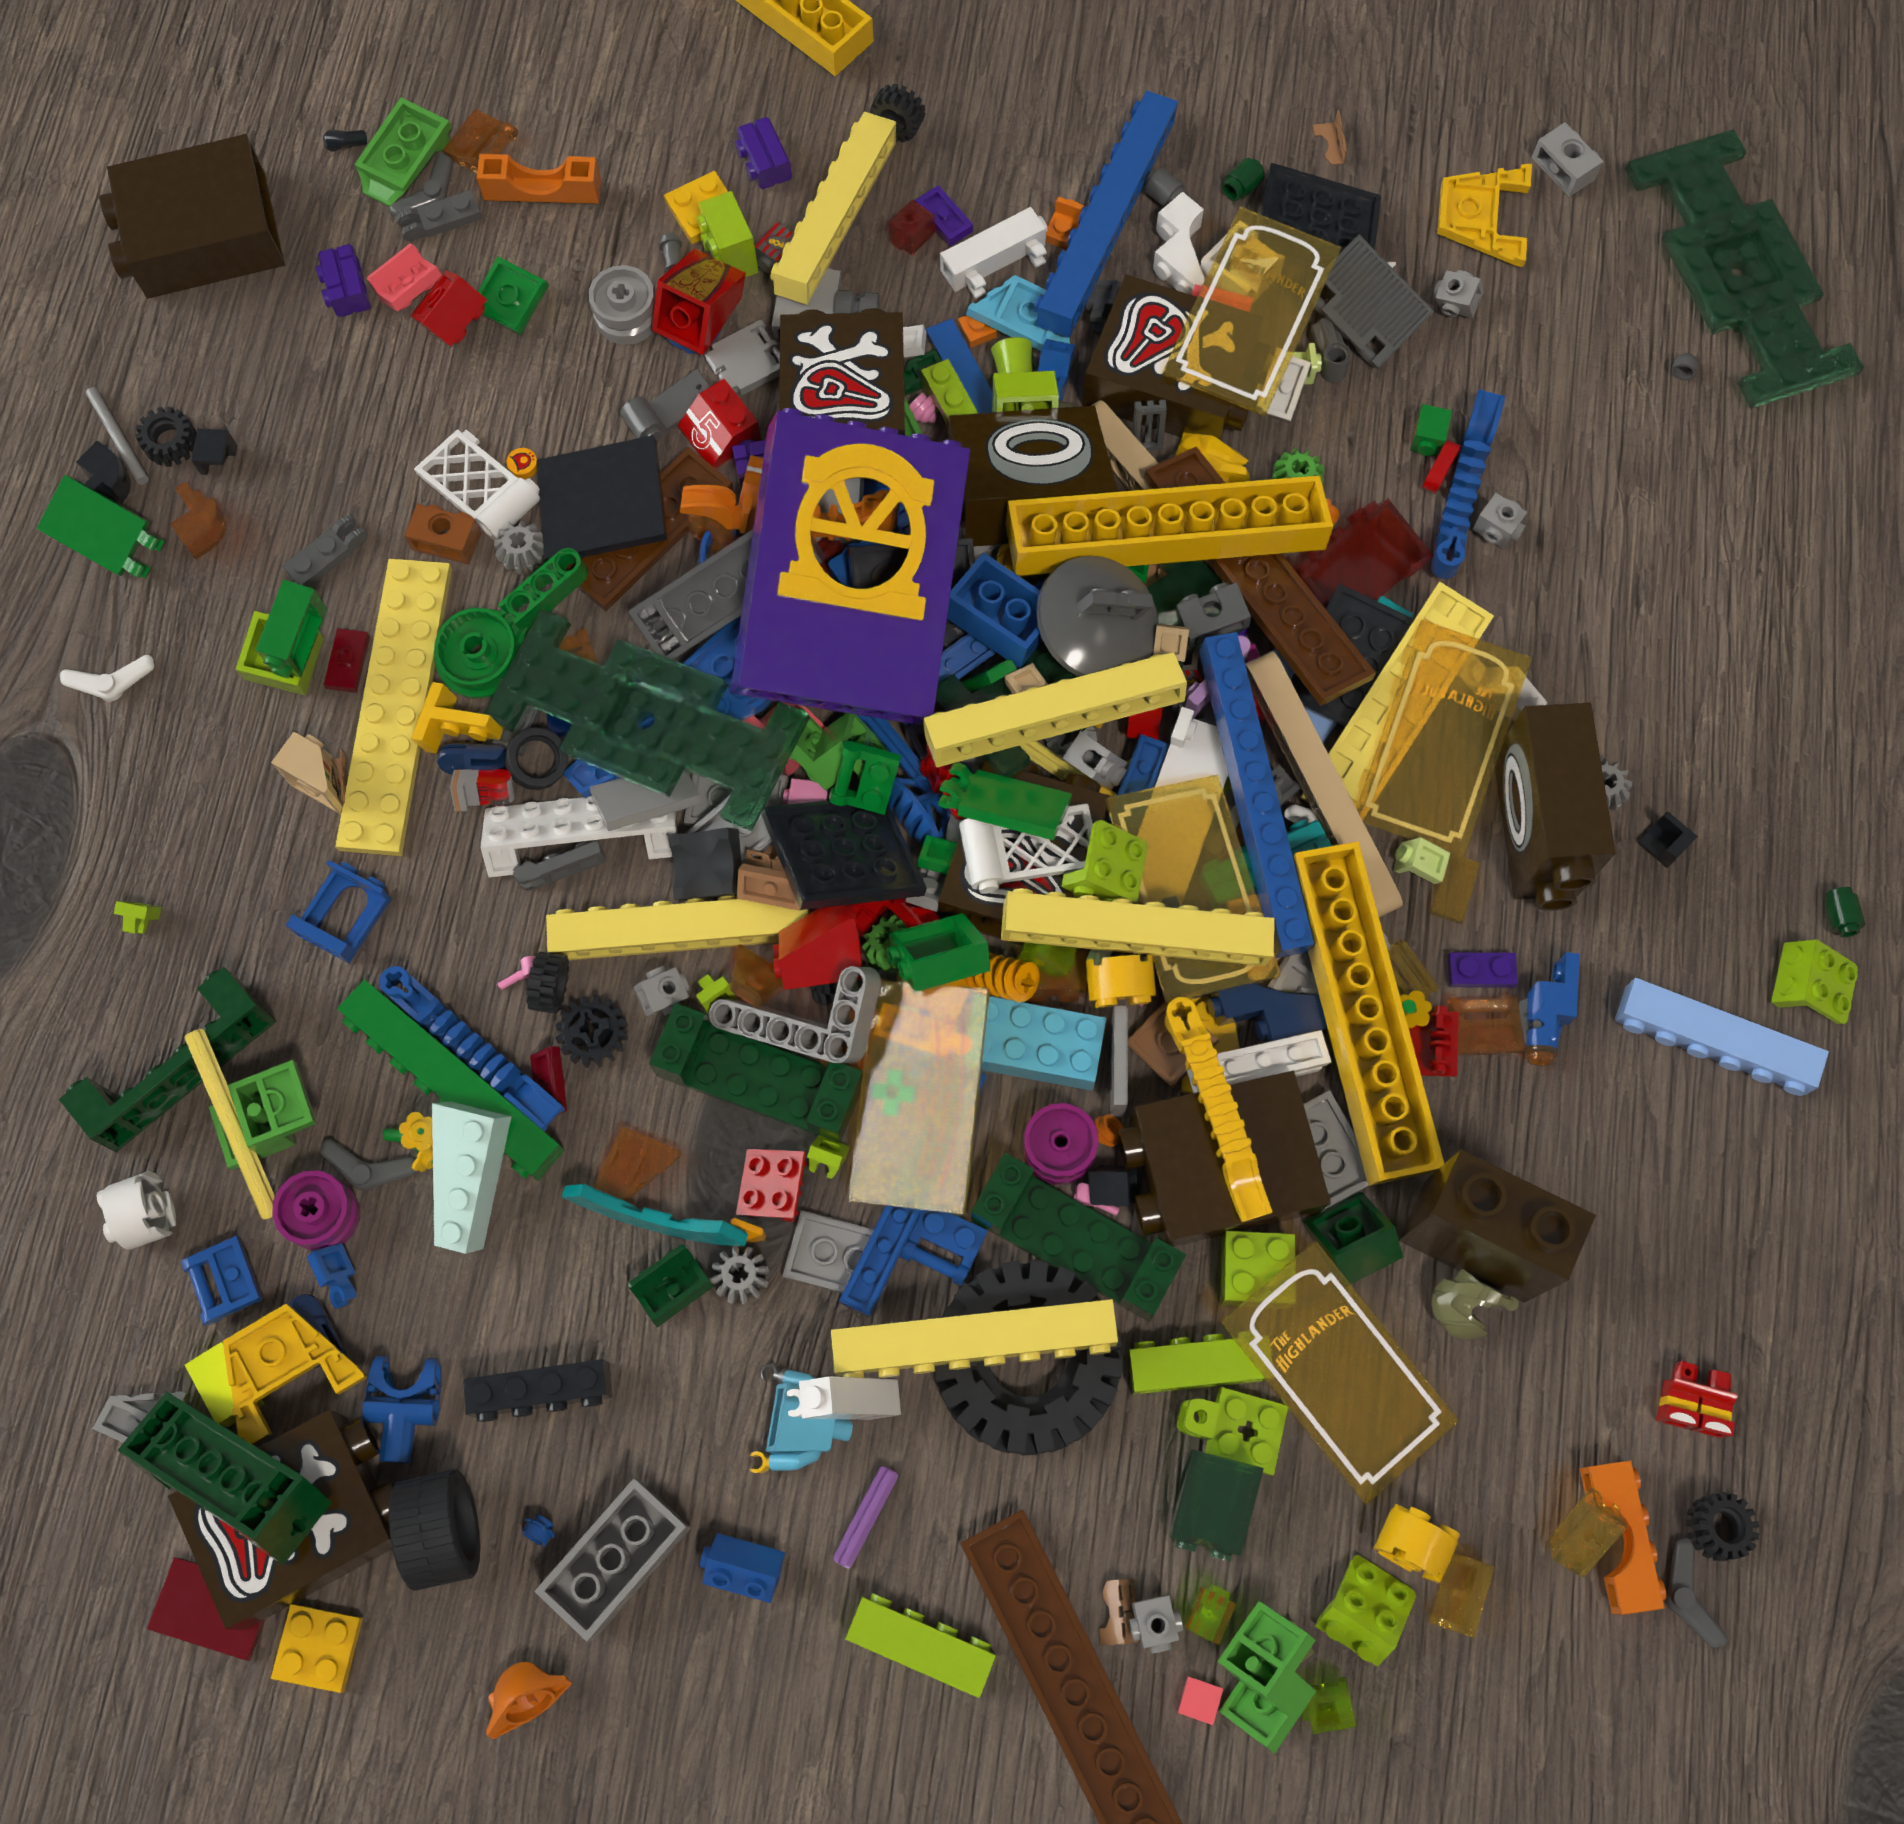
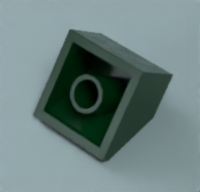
M1363 1192L1303 1221L1327 1269L1335 1276L1343 1288L1404 1257L1395 1226Z

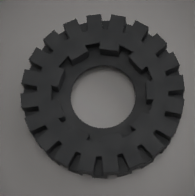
M1017 1260L1002 1263V1267L994 1270L990 1267L977 1274L975 1279L968 1285L965 1283L954 1295L951 1304L946 1306L941 1318L1101 1301V1299L1097 1296L1099 1292L1087 1281L1083 1283L1075 1277L1076 1273L1062 1266L1057 1269L1048 1266V1262L1031 1260V1263H1020ZM1117 1330L1118 1343L1116 1346L1110 1347V1353L1090 1355L1089 1349L1075 1350L1076 1356L1066 1358L1064 1371L1059 1381L1050 1390L1037 1396L1025 1397L1007 1391L998 1383L991 1367L984 1366V1360L970 1362V1368L949 1370V1364L936 1365V1383L949 1413L969 1435L980 1443L983 1442L993 1447L992 1449L1008 1454L1010 1452L1018 1453L1021 1456L1039 1455L1046 1452L1052 1453L1066 1448L1068 1445L1084 1437L1103 1418L1111 1406L1122 1376L1123 1359H1121V1349L1123 1345L1120 1330Z

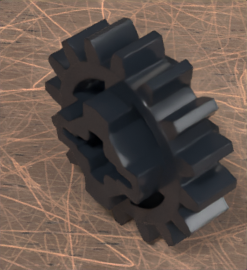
M595 995L593 1002L589 1003L587 998L582 996L581 1005L577 1006L572 1001L569 1003L572 1009L570 1013L561 1011L560 1015L565 1021L564 1023H556L555 1027L563 1034L555 1038L558 1044H565L560 1050L564 1056L571 1054L570 1060L572 1063L576 1064L582 1059V1064L585 1068H589L591 1061H595L598 1067H602L603 1058L607 1057L613 1062L615 1060L612 1054L613 1051H624L619 1042L629 1038L627 1033L622 1031V1029L628 1027L626 1019H620L623 1015L620 1008L613 1010L614 1004L612 1000L608 999L602 1004L601 998ZM595 1012L603 1013L610 1019H607V1017L600 1019L595 1015ZM580 1017L576 1025L573 1026L575 1021ZM590 1021L596 1027L593 1036L594 1043L591 1040V1038L587 1035L590 1033ZM611 1037V1039H610V1041L607 1043V1045L604 1046V1044L606 1043L607 1039ZM573 1044L578 1046L584 1044L589 1048V1052L582 1051Z

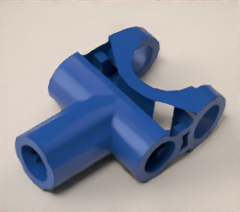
M378 1355L372 1362L367 1378L368 1384L366 1397L363 1402L362 1417L367 1423H384L379 1461L411 1463L415 1425L435 1426L439 1419L442 1387L440 1361L438 1358H427L423 1372L420 1373L417 1382L408 1389L399 1390L392 1381V1373H389V1357ZM378 1389L392 1397L371 1396V1393H377ZM429 1393L435 1395V1399H421V1397Z

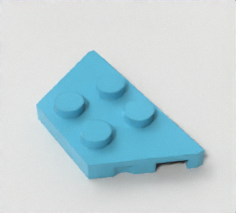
M1016 275L1006 280L1003 286L996 287L988 292L986 297L978 303H971L966 312L967 316L1004 334L1030 340L1032 347L1040 351L1046 339L1070 344L1069 337L1037 326L1038 313L1034 312L1039 295H1045L1047 290Z

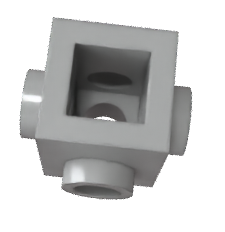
M1446 270L1443 280H1439L1436 284L1434 298H1436L1439 310L1443 314L1450 317L1461 315L1473 318L1484 289L1480 278L1473 277L1472 274L1462 270L1456 272Z
M1495 493L1479 515L1473 530L1482 535L1489 543L1504 549L1511 539L1516 542L1523 533L1526 525L1522 522L1527 511L1522 509L1518 503L1507 500Z
M664 966L646 973L647 980L633 987L646 1017L661 1010L664 1016L671 1013L674 1003L681 1005L680 1002L689 998L687 993L689 991L688 982L682 973H678L676 967L668 971L665 970Z
M1165 1595L1131 1603L1135 1617L1129 1619L1133 1641H1140L1142 1648L1150 1647L1151 1654L1171 1650V1642L1179 1641L1178 1632L1183 1631V1624L1179 1609H1172L1170 1596ZM1155 1618H1158L1161 1622V1628L1157 1632H1154L1151 1628V1622Z

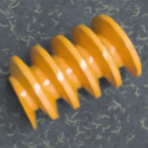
M989 952L991 971L965 978L967 985L972 991L1020 1003L1030 999L1036 992L1040 974L1039 968L1033 962H1025L1021 959L1016 960L1012 957H1004Z

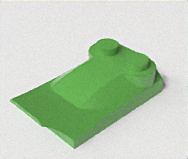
M400 97L354 164L361 178L363 193L390 207L406 192L432 155L443 150L448 145V133L452 128L449 120Z

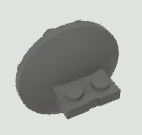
M1081 556L1063 563L1046 579L1037 601V622L1043 642L1052 656L1064 668L1079 677L1118 667L1123 663H1133L1148 659L1154 650L1158 616L1152 594L1149 593L1143 582L1131 570L1114 560L1100 556Z

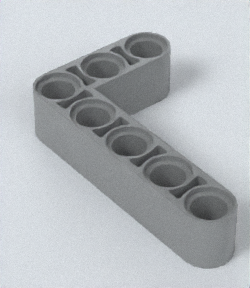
M850 966L845 968L838 980L828 1025L744 1000L720 999L715 1001L709 1010V1018L711 1023L721 1030L832 1063H854L859 1061L866 1051L881 979L878 972L871 967ZM859 975L863 979V985L860 989L857 986ZM730 1008H731V1010H732V1018H731V1020L729 1019V1016H728ZM851 1008H853L855 1011V1019L853 1022L850 1020L849 1017ZM758 1016L761 1021L759 1029L756 1025V1020ZM786 1024L789 1027L788 1037L785 1036L784 1032ZM815 1032L818 1036V1043L816 1046L813 1042V1036ZM844 1041L847 1043L848 1046L847 1053L845 1055L842 1051V1044Z

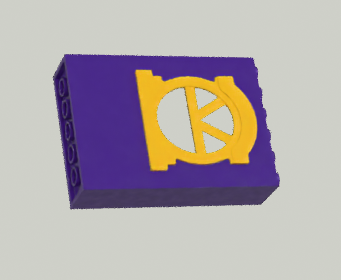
M784 408L783 411H777L768 425L730 694L915 725L923 724L925 717L934 714L970 449L961 447L960 442L953 440H943L942 443L930 441V437L923 434H911L910 437L899 435L898 430L893 428L869 429L866 428L867 425L858 421H848L847 424L834 422L835 419L828 415H815V418L803 416L802 411L793 408ZM869 478L886 485L890 489V492L863 526H861L846 488L845 480ZM829 489H832L835 493L846 524L813 517L819 500ZM901 502L909 518L910 535L877 530L897 503ZM810 531L909 549L901 568L887 582L868 589L850 588L833 580L822 569L813 552Z

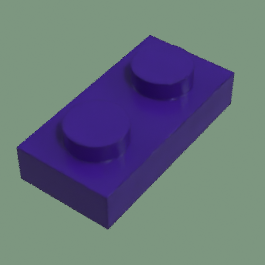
M939 185L915 200L917 210L949 246H952L973 232V224Z
M1450 952L1447 956L1449 987L1515 988L1518 985L1516 953Z

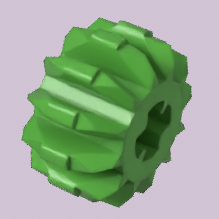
M1295 448L1291 454L1284 451L1280 460L1275 462L1272 479L1320 475L1323 485L1325 469L1323 465H1319V455L1310 457L1309 449L1304 454H1301Z
M895 915L889 920L882 917L880 924L877 926L871 924L872 932L864 935L866 943H864L862 948L869 958L868 961L874 967L887 971L897 968L896 966H891L887 957L886 949L890 946L889 933L908 927Z

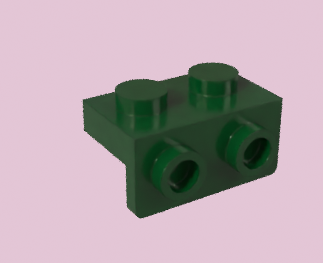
M684 1244L667 1252L663 1258L646 1270L638 1273L635 1278L627 1283V1286L657 1328L714 1287Z

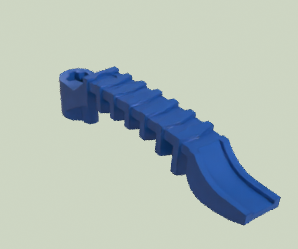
M1481 389L1477 391L1471 416L1462 440L1463 445L1458 453L1459 459L1454 468L1455 474L1450 482L1451 488L1446 497L1447 503L1442 512L1443 518L1439 524V532L1434 542L1435 548L1430 568L1432 573L1438 578H1452L1465 558L1468 536L1466 533L1470 527L1471 522L1469 520L1474 511L1472 507L1478 496L1476 492L1481 485L1482 480H1480V477L1485 470V461L1490 454V446L1501 417L1505 400L1503 395ZM1448 550H1450L1449 561L1446 560Z
M392 966L383 971L379 979L380 988L425 1030L428 1029L438 1041H442V1044L449 1051L454 1052L464 1064H468L478 1076L480 1075L484 1081L544 1132L554 1118L565 1110L559 1102L526 1074H523L489 1043L486 1044L480 1035L473 1033L466 1023L460 1022V1019L451 1010H446L447 1008L404 968ZM401 983L409 992L405 993L402 989L397 988V985Z

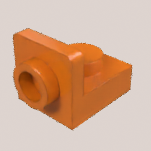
M1058 197L1055 202V212L1047 227L1048 231L1046 232L1045 242L1067 250L1069 247L1068 239L1072 229H1078L1080 225L1078 221L1084 205L1072 199Z

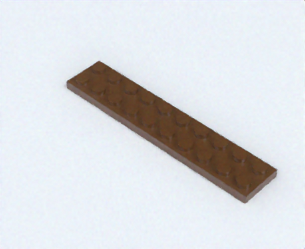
M1197 446L1146 469L1144 479L1152 489L1225 483ZM1281 553L1208 560L1225 583L1230 585L1237 582L1251 617L1320 706L1373 680L1376 672Z
M1024 1510L1018 1511L961 1542L960 1544L1098 1823L1182 1824Z

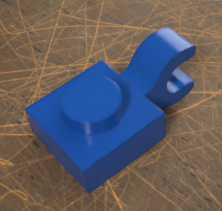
M340 1243L312 1251L307 1256L320 1288L327 1285L330 1286V1300L333 1307L338 1309L348 1306V1300L357 1297L356 1291L349 1281L355 1274V1270L343 1244Z

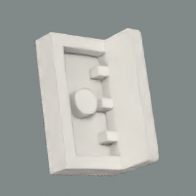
M1276 349L1274 356L1268 355L1263 369V373H1266L1267 377L1264 386L1258 384L1257 390L1264 391L1282 350ZM1285 354L1266 398L1258 395L1256 401H1252L1257 403L1256 412L1291 422L1311 362Z

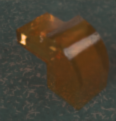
M184 482L175 489L190 511L169 524L194 558L198 559L221 542L226 531V519L212 497L206 500L199 489L192 492L187 483Z

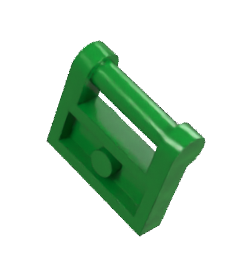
M844 742L841 750V755L843 756L836 785L830 791L829 801L837 806H845L847 804L885 815L901 755L857 742ZM861 759L866 762L859 788L856 792L849 790L848 787L855 761Z

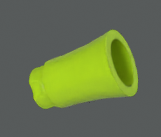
M1012 337L1000 340L992 346L991 352L998 373L1032 372V342L1022 337Z

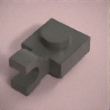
M1098 280L1091 293L1086 308L1087 311H1091L1090 321H1094V334H1101L1107 321V312L1111 311L1120 289L1119 280Z

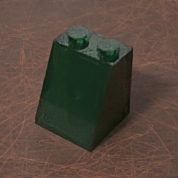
M1197 1450L1186 1453L1168 1539L1176 1540V1548L1196 1553L1197 1546L1210 1549V1557L1231 1562L1232 1556H1241L1264 1468Z

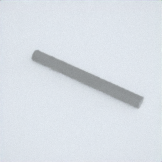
M95 387L88 388L86 390L87 397L139 485L146 484L149 481L147 474L99 391Z

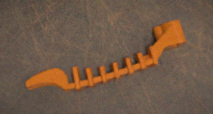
M691 485L683 487L680 513L706 516L718 521L726 529H739L740 533H746V531L754 529L756 508L752 507L753 499L752 494L746 492L742 506L735 505V493L727 487L719 485ZM880 490L873 495H864L862 501L853 504L861 526H863L890 490ZM900 502L897 503L877 530L891 532L897 527ZM817 504L813 513L814 518L846 524L843 514H838L836 505L831 504L828 513H821L820 505ZM810 531L815 540L817 537H828V540L845 538V541H850V538Z

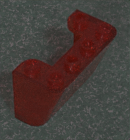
M1389 498L1378 504L1373 500L1363 509L1362 507L1358 508L1347 517L1349 524L1343 529L1338 526L1331 532L1326 550L1309 551L1304 555L1305 560L1292 567L1326 609L1339 583L1378 601L1380 596H1383L1399 581L1413 576L1434 556Z

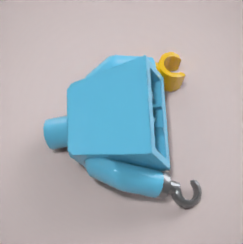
M773 1363L767 1364L762 1368L760 1373L762 1381H766L765 1375L767 1371L774 1369L773 1379L778 1380L779 1384L776 1388L766 1452L771 1453L769 1457L764 1452H752L750 1456H760L763 1464L759 1469H750L751 1472L761 1474L768 1471L769 1468L772 1471L798 1470L816 1462L822 1452L830 1451L832 1439L849 1441L853 1428L851 1420L802 1419V1417L789 1416L788 1411L796 1410L799 1407L800 1401L798 1397L787 1396V1391L800 1389L799 1381L816 1379L813 1375L788 1369L780 1371L779 1367Z

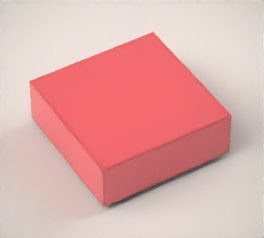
M1187 1676L1177 1713L1213 1725L1223 1688Z

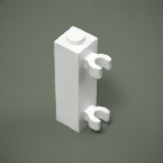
M1029 207L941 252L940 271L955 292L968 286L973 297L977 299L986 294L983 288L986 285L984 277L1026 255L1029 256L1035 268L1046 263L1043 255L1047 254L1044 248L1046 232L1048 231L1046 222L1042 216H1037L1034 210Z
M828 1376L799 1381L800 1389L787 1391V1396L798 1397L800 1401L799 1407L796 1410L788 1411L791 1417H802V1419L873 1420L901 1415L898 1380Z

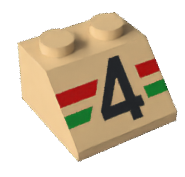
M293 732L271 763L290 786L341 815L343 808L339 771L331 761L333 756L322 749L323 743L315 737L307 734L304 738L298 733Z

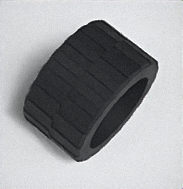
M450 1469L396 1482L391 1490L389 1500V1532L396 1565L406 1586L413 1591L473 1578L478 1571L480 1563V1531L471 1489L462 1472L458 1469Z

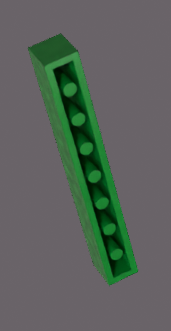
M365 979L337 1008L345 1016L341 1021L355 1034L360 1030L369 1037L365 1043L379 1055L384 1050L393 1058L389 1063L403 1075L407 1071L412 1073L416 1077L413 1084L427 1096L433 1091L441 1098L439 1102L451 1101L511 1116L504 1154L514 1161L510 1167L525 1180L531 1175L535 1180L539 1181L565 1152L555 1140Z

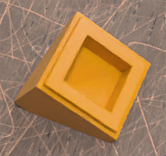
M736 1218L731 1219V1225L747 1232L746 1244L765 1241L766 1234L763 1228Z

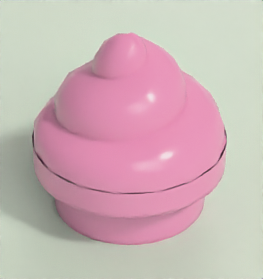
M921 392L909 404V407L917 422L935 423L936 414L934 412L935 405L930 395L927 397Z

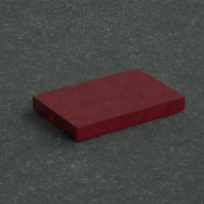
M174 1557L146 1629L250 1661L265 1620L256 1623L246 1630L225 1629L197 1563Z

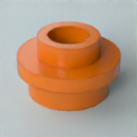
M1111 1114L1098 1116L1093 1121L1098 1130V1142L1109 1147H1115L1119 1144L1117 1130L1123 1129L1122 1123L1115 1116H1111Z

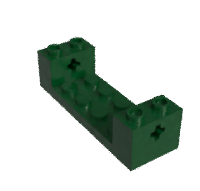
M225 967L211 972L205 977L203 984L197 988L220 1016L217 1021H211L202 1028L207 1035L220 1068L276 1023V1020L250 989ZM184 1043L175 1049L170 1059L162 1065H157L146 1073L144 1080L135 1087L124 1090L118 1098L110 1090L86 1077L70 1085L66 1090V1094L58 1100L91 1140L114 1152H118L199 1086L203 1080L187 1043Z
M674 1003L649 1062L651 1069L659 1078L839 1143L843 1140L865 1084L863 1072L859 1069L842 1063L832 1062L827 1067L753 1039L718 1029L710 1024L706 1014Z
M1004 1153L971 1210V1221L1035 1258L1048 1262V1265L1059 1269L1062 1266L1076 1273V1278L1083 1283L1087 1281L1100 1295L1109 1300L1113 1299V1302L1150 1322L1187 1254L1158 1238H1155L1153 1244L1036 1179L1033 1177L1035 1169Z
M167 1391L117 1450L146 1475L167 1489L173 1488L238 1531L259 1550L282 1565L287 1562L332 1503L305 1477Z

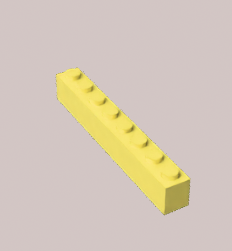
M863 112L860 120L854 122L848 141H844L841 145L838 159L832 161L826 180L820 182L815 200L808 203L803 221L797 223L793 239L785 244L780 262H776L773 265L771 280L774 281L775 295L808 305L896 144V121Z
M1174 652L1163 655L1157 654L1141 661L1123 663L1118 667L1073 679H1062L1054 684L1032 687L1020 693L1008 696L1002 695L993 700L978 704H968L963 708L948 712H937L932 716L924 718L925 738L937 768L1184 702L1187 681Z
M1020 888L1014 889L1013 892L1008 891L1004 899L1001 940L1266 966L1274 957L1275 918L1264 917V914L1259 912H1248L1244 915L1231 914V911L1228 909H1214L1211 912L1200 911L1198 907L1191 905L1170 908L1165 907L1166 905L1160 902H1149L1145 905L1132 904V901L1128 899H1115L1112 902L1101 901L1098 897L1092 895H1084L1079 898L1066 897L1061 892H1049L1046 895L1033 894L1029 889Z
M722 896L718 898V901L706 902L704 899L693 898L686 900L682 904L658 901L653 903V906L640 907L638 904H625L620 909L610 910L606 907L597 906L589 908L586 912L562 909L556 911V914L546 915L547 952L565 955L569 960L779 943V931L810 914V909L799 911L737 899L735 896Z
M1113 1299L831 1330L834 1372L836 1376L864 1378V1373L878 1372L879 1378L894 1377L900 1375V1369L909 1368L914 1369V1374L935 1372L936 1365L949 1364V1370L970 1368V1362L984 1360V1366H996L1005 1364V1358L1019 1357L1020 1362H1033L1041 1360L1040 1354L1054 1353L1057 1359L1076 1356L1075 1350L1089 1349L1090 1355L1110 1353V1347L1116 1346L1118 1343Z

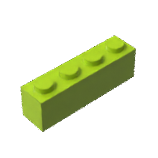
M1251 1331L1238 1332V1338L1224 1340V1334L1203 1336V1342L1190 1343L1189 1337L1174 1338L1169 1340V1345L1155 1347V1341L1134 1343L1135 1349H1129L1127 1352L1132 1395L1270 1381L1274 1378V1375L1249 1343L1256 1338ZM1268 1335L1261 1336L1263 1339L1256 1345L1272 1364Z
M872 1593L870 1599L862 1597L845 1640L980 1698L996 1654L989 1652L991 1644L973 1636L968 1643L956 1637L957 1629L938 1622L936 1628L923 1623L925 1615L905 1607L903 1614L890 1609L892 1601Z

